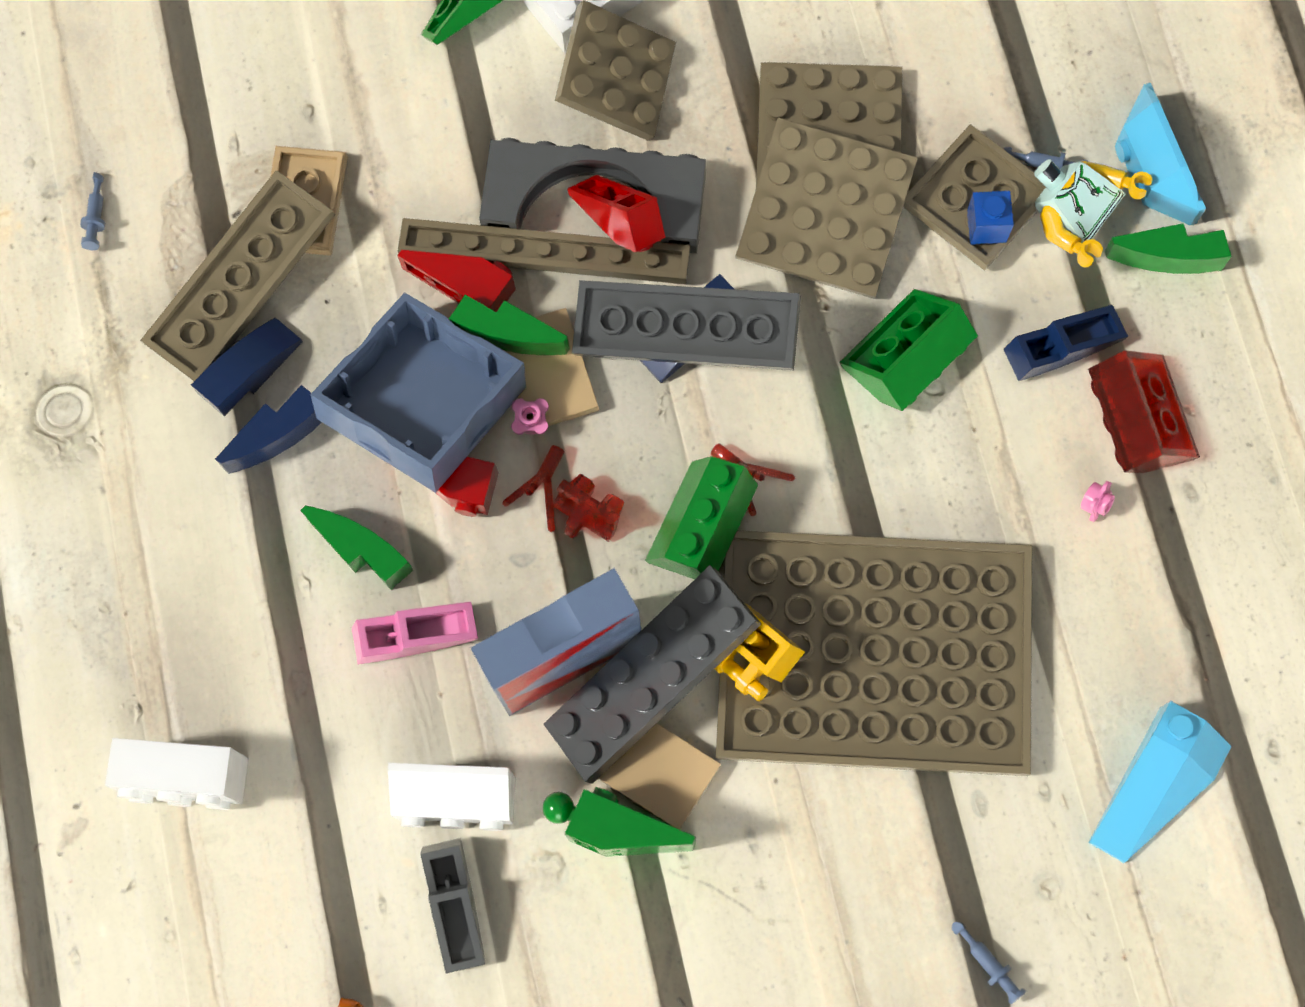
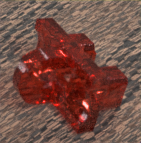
M579 474L570 483L563 479L557 487L558 495L553 503V507L569 516L564 534L574 539L586 527L609 542L615 535L624 501L614 494H607L601 502L591 497L595 489L593 481L583 474Z

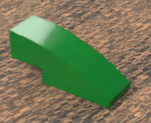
M1184 223L1112 237L1105 250L1106 258L1124 265L1172 274H1200L1222 271L1232 257L1224 230L1188 236Z
M464 295L449 318L461 330L481 337L504 351L547 356L566 355L570 350L566 335L505 300L498 311L495 312L469 296Z
M307 505L300 510L355 573L367 563L388 588L392 590L414 571L409 562L392 545L355 521L328 510Z

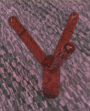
M720 443L716 444L711 450V456L745 466L752 477L759 481H764L765 476L787 481L795 480L793 474L745 463ZM751 500L748 506L751 516L757 514L753 500Z
M556 445L551 446L537 474L503 500V505L507 507L523 494L531 496L543 482L549 532L555 530L551 478L565 453L562 448Z

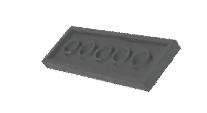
M579 280L572 354L586 357L794 371L801 295L799 293Z
M709 565L543 725L583 780L593 784L761 625V622L721 574Z

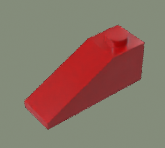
M594 175L567 188L569 196L616 244L633 252H644L652 248L654 243L666 238L657 197L599 175Z
M402 249L397 255L403 270L457 303H460L464 295H467L497 312L503 301H508L516 290L511 270L498 261H494L492 264L483 257Z
M466 457L435 494L451 507H455L454 511L461 515L476 517L477 513L488 515L499 472L494 462Z

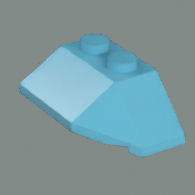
M1151 82L1144 84L1115 143L1117 157L1120 162H1125L1129 171V177L1142 171L1151 175L1152 183L1150 186L1143 183L1135 184L1136 187L1147 191L1146 196L1141 199L1143 205L1190 226L1197 224L1206 210L1205 204L1197 191L1195 181Z

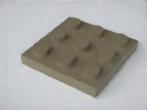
M583 0L577 5L555 101L649 141L656 134L676 42Z
M970 124L910 189L903 208L985 271L1038 212L1035 207V201L1046 187L1035 177L1032 170ZM1010 191L1014 225L1007 243L970 244L967 209L973 192Z

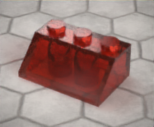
M1124 350L1088 369L1092 379L1091 389L1099 399L1104 414V426L1111 434L1115 446V458L1124 473H1147L1192 461L1200 457L1164 355Z

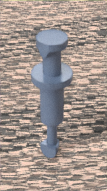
M1012 147L1003 148L1016 159L1025 161L1028 164L1027 166L1038 168L1049 159L1059 169L1064 165L1076 163L1064 160L1066 153L1061 152L1060 157L1032 151L1026 155L1011 152Z
M93 172L94 191L88 198L87 214L80 221L81 228L86 230V237H82L81 246L91 251L99 249L100 242L97 240V232L105 229V222L101 219L103 196L100 194L101 183H103L104 178L97 172Z
M962 922L953 923L952 931L954 934L960 933L971 946L970 953L991 977L988 981L990 986L998 982L1008 994V1002L1011 1005L1026 993L1025 989L1019 990L1007 975L1012 968L1009 965L1003 967L983 942L975 941Z

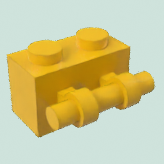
M746 604L761 622V625L728 655L715 670L718 673L724 672L736 682L735 687L744 695L750 694L759 702L768 693V689L759 682L760 676L765 674L774 680L782 682L805 651L751 606ZM737 652L750 662L746 669H743L734 661V656Z

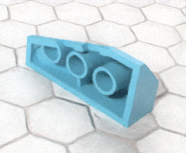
M1169 701L1159 708L1088 843L1125 863L1215 780L1232 746L1206 720Z

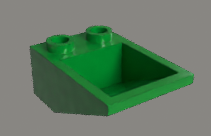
M595 787L593 793L583 789L577 806H574L571 797L563 792L551 793L543 802V814L548 821L555 824L570 821L564 833L570 842L605 857L693 851L696 845V836L618 804L617 795L599 787Z

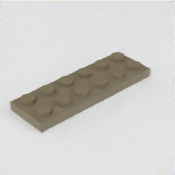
M276 170L140 341L191 380L195 381L212 363L230 349L335 216L334 212Z

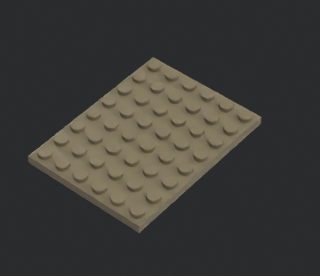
M737 530L725 556L724 579L744 603L751 606L803 649L805 653L782 682L774 680L765 674L760 676L759 682L768 689V693L759 702L750 694L744 695L735 687V681L724 672L720 673L716 739L717 760L1011 776L1031 775L1032 545ZM737 652L735 654L734 661L743 669H746L750 662Z

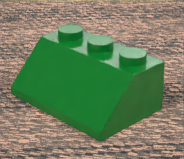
M913 289L839 363L844 370L877 400L903 411L917 399V396L932 381L940 377L946 367L966 351L967 347L978 337V334L960 304Z
M713 456L692 461L645 561L692 579H696L709 565L719 571L758 487V483L746 467Z

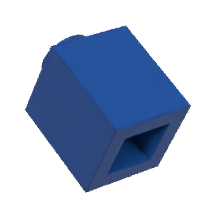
M1010 191L973 192L967 209L970 244L1007 243L1014 225Z

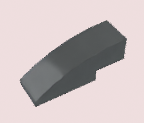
M461 838L422 847L420 856L429 890L428 899L446 974L485 965L479 923Z

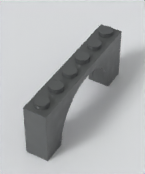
M514 138L490 140L479 217L481 225L520 229L528 210L546 190L570 178L599 175L617 179L638 191L657 197L666 237L661 240V243L690 245V253L697 254L706 176V159L698 158L692 154L667 156L657 151L634 153L617 147L607 150L592 149L583 144H576L572 147L557 146L549 141H539L534 144L523 143Z

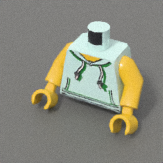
M1051 159L1046 160L1034 173L1035 177L1046 187L1035 201V207L1040 213L1045 237L1068 253H1077V261L1080 266H1091L1094 259L1086 252L1093 254L1097 258L1101 256L1103 247L1100 242L1092 238L1124 197L1125 193L1122 189L1124 187L1128 188L1132 198L1142 199L1146 196L1147 191L1136 187L1135 184L1143 183L1150 186L1152 183L1151 175L1142 171L1135 173L1132 177H1128V173L1088 161L1064 165L1059 169Z

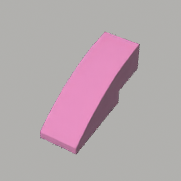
M471 602L396 611L391 616L356 620L352 626L357 664L431 652L478 639Z

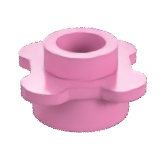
M521 398L515 400L512 404V410L515 412V421L511 424L513 432L518 435L523 433L529 435L544 434L549 427L545 416L549 409L547 401L542 398L527 402ZM528 414L534 415L532 419H527Z
M1106 481L1103 485L1094 482L1085 493L1081 509L1091 514L1090 521L1095 522L1099 514L1105 516L1112 507L1115 496L1110 491L1111 482Z

